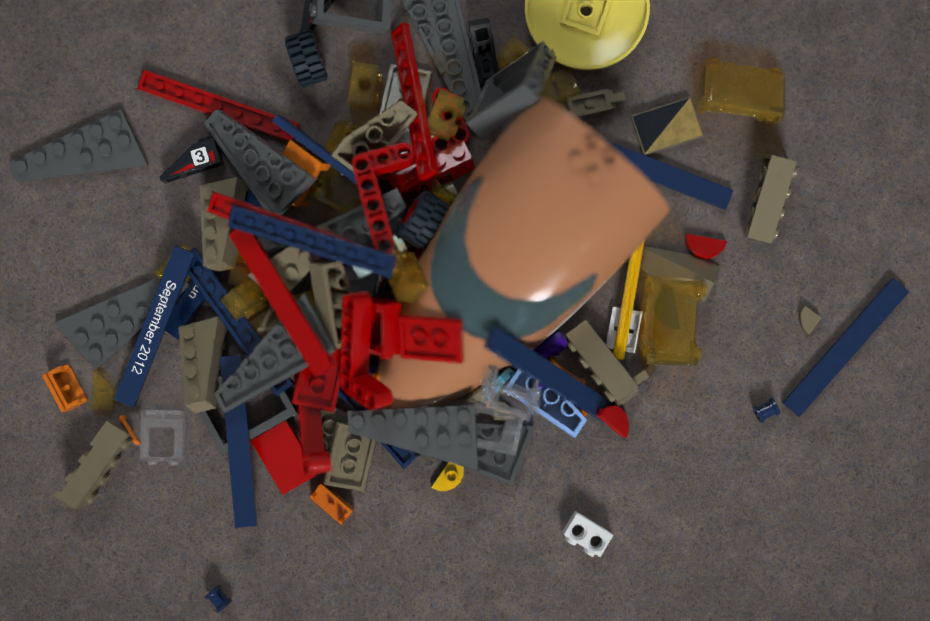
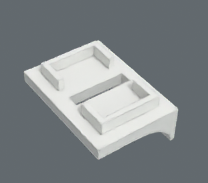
M612 307L606 339V346L609 349H614L617 331L614 328L615 326L618 327L621 308ZM632 311L630 329L634 331L633 334L629 333L626 352L635 353L642 311Z

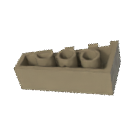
M764 153L762 160H766V163L760 169L758 175L761 184L754 191L753 203L756 204L755 207L750 208L744 235L748 238L772 243L773 239H776L778 236L779 227L777 225L779 219H782L784 216L785 207L783 205L785 199H788L791 194L792 187L790 182L792 178H795L798 166H796L797 161Z
M238 177L200 185L203 266L215 272L234 269L238 249L229 236L235 230L228 227L229 220L209 213L207 209L213 191L246 202L245 195L249 191V187Z
M325 224L318 227L321 230L335 234ZM289 246L273 257L271 261L292 293L310 273L309 262L322 259L323 256ZM252 272L249 273L248 276L258 284Z
M323 258L309 262L316 312L335 348L338 349L341 348L343 297L352 294L349 288L351 285L341 262Z
M219 317L179 327L185 406L195 413L216 408L217 399L214 393L219 389L220 357H222V351H225L226 343L224 338L225 333L228 331Z
M586 320L566 334L568 348L572 352L576 351L580 356L579 362L585 369L589 368L592 372L591 377L598 386L601 384L605 390L604 394L611 403L614 402L616 406L620 407L638 394V385Z
M114 420L106 421L90 443L92 449L87 450L78 460L80 466L65 478L67 484L61 491L57 490L53 496L73 509L89 505V503L93 504L99 495L97 493L99 487L104 486L110 478L109 471L112 467L115 468L121 460L119 455L123 449H128L132 443L127 429Z

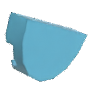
M509 367L489 388L493 392H497L515 372Z

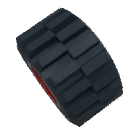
M308 29L285 37L287 53L299 84L305 88L326 81L328 74L314 33Z
M427 190L422 192L404 215L398 227L397 235L416 248L422 249L432 240L439 229L449 205Z

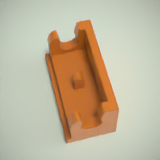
M69 364L61 365L42 375L61 412H69L89 401Z
M322 483L309 497L340 525L355 509L330 486Z

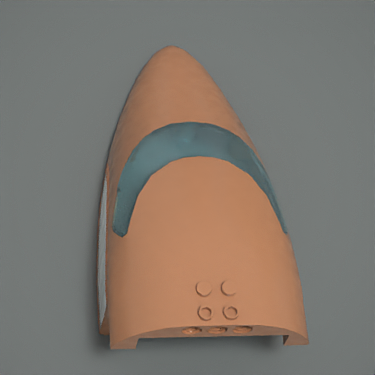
M540 97L539 101L519 113L485 155L449 207L434 237L422 250L397 302H401V314L463 319L464 362L459 364L401 358L400 354L393 355L392 359H381L377 355L376 361L378 366L373 372L379 373L378 380L386 385L393 395V403L380 409L442 407L464 397L469 392L486 384L509 367H512L511 364L484 348L491 327L499 328L533 351L590 299L638 249L670 211L666 201L632 164L585 124L560 106Z

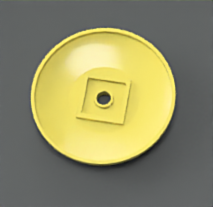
M525 0V20L535 44L538 45L544 41L550 49L554 50L556 55L555 62L577 70L606 68L628 56L643 37L650 14L649 0ZM587 6L591 9L592 13L589 16H584L580 9Z

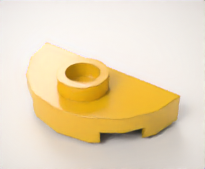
M448 462L431 488L438 491H448L455 488L462 480L464 467Z

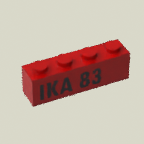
M464 141L435 155L438 172L426 181L418 179L416 164L388 177L393 190L398 188L406 203L417 198L426 190L431 191L450 180L452 181L475 170L473 158Z

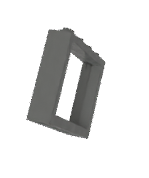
M312 0L309 6L311 24L376 34H384L390 29L391 0H376V21L323 13L324 0Z
M544 41L486 81L467 121V124L480 139L539 101L556 60L554 50L550 49Z
M247 355L243 356V361L248 358ZM287 390L279 395L287 409L249 430L250 440L297 414V407L295 404H291L292 398ZM208 410L199 412L221 454H227L228 444L222 438Z

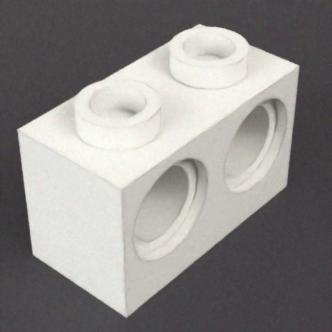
M574 511L562 531L563 535L566 536L564 540L574 546L577 543L583 546V551L592 557L595 554L601 557L613 537L610 531L577 511ZM575 525H581L583 531L579 535L572 534V528ZM593 536L601 538L599 545H590V540Z

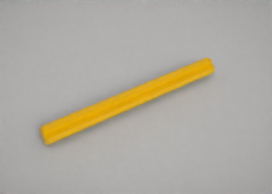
M645 240L629 259L613 355L617 360H624Z

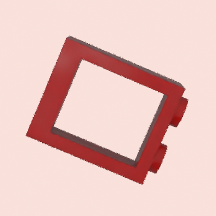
M374 296L371 297L372 314L369 355H379L381 359H392L393 355L400 354L398 316L401 315V302ZM379 313H381L382 342H380V317H379Z

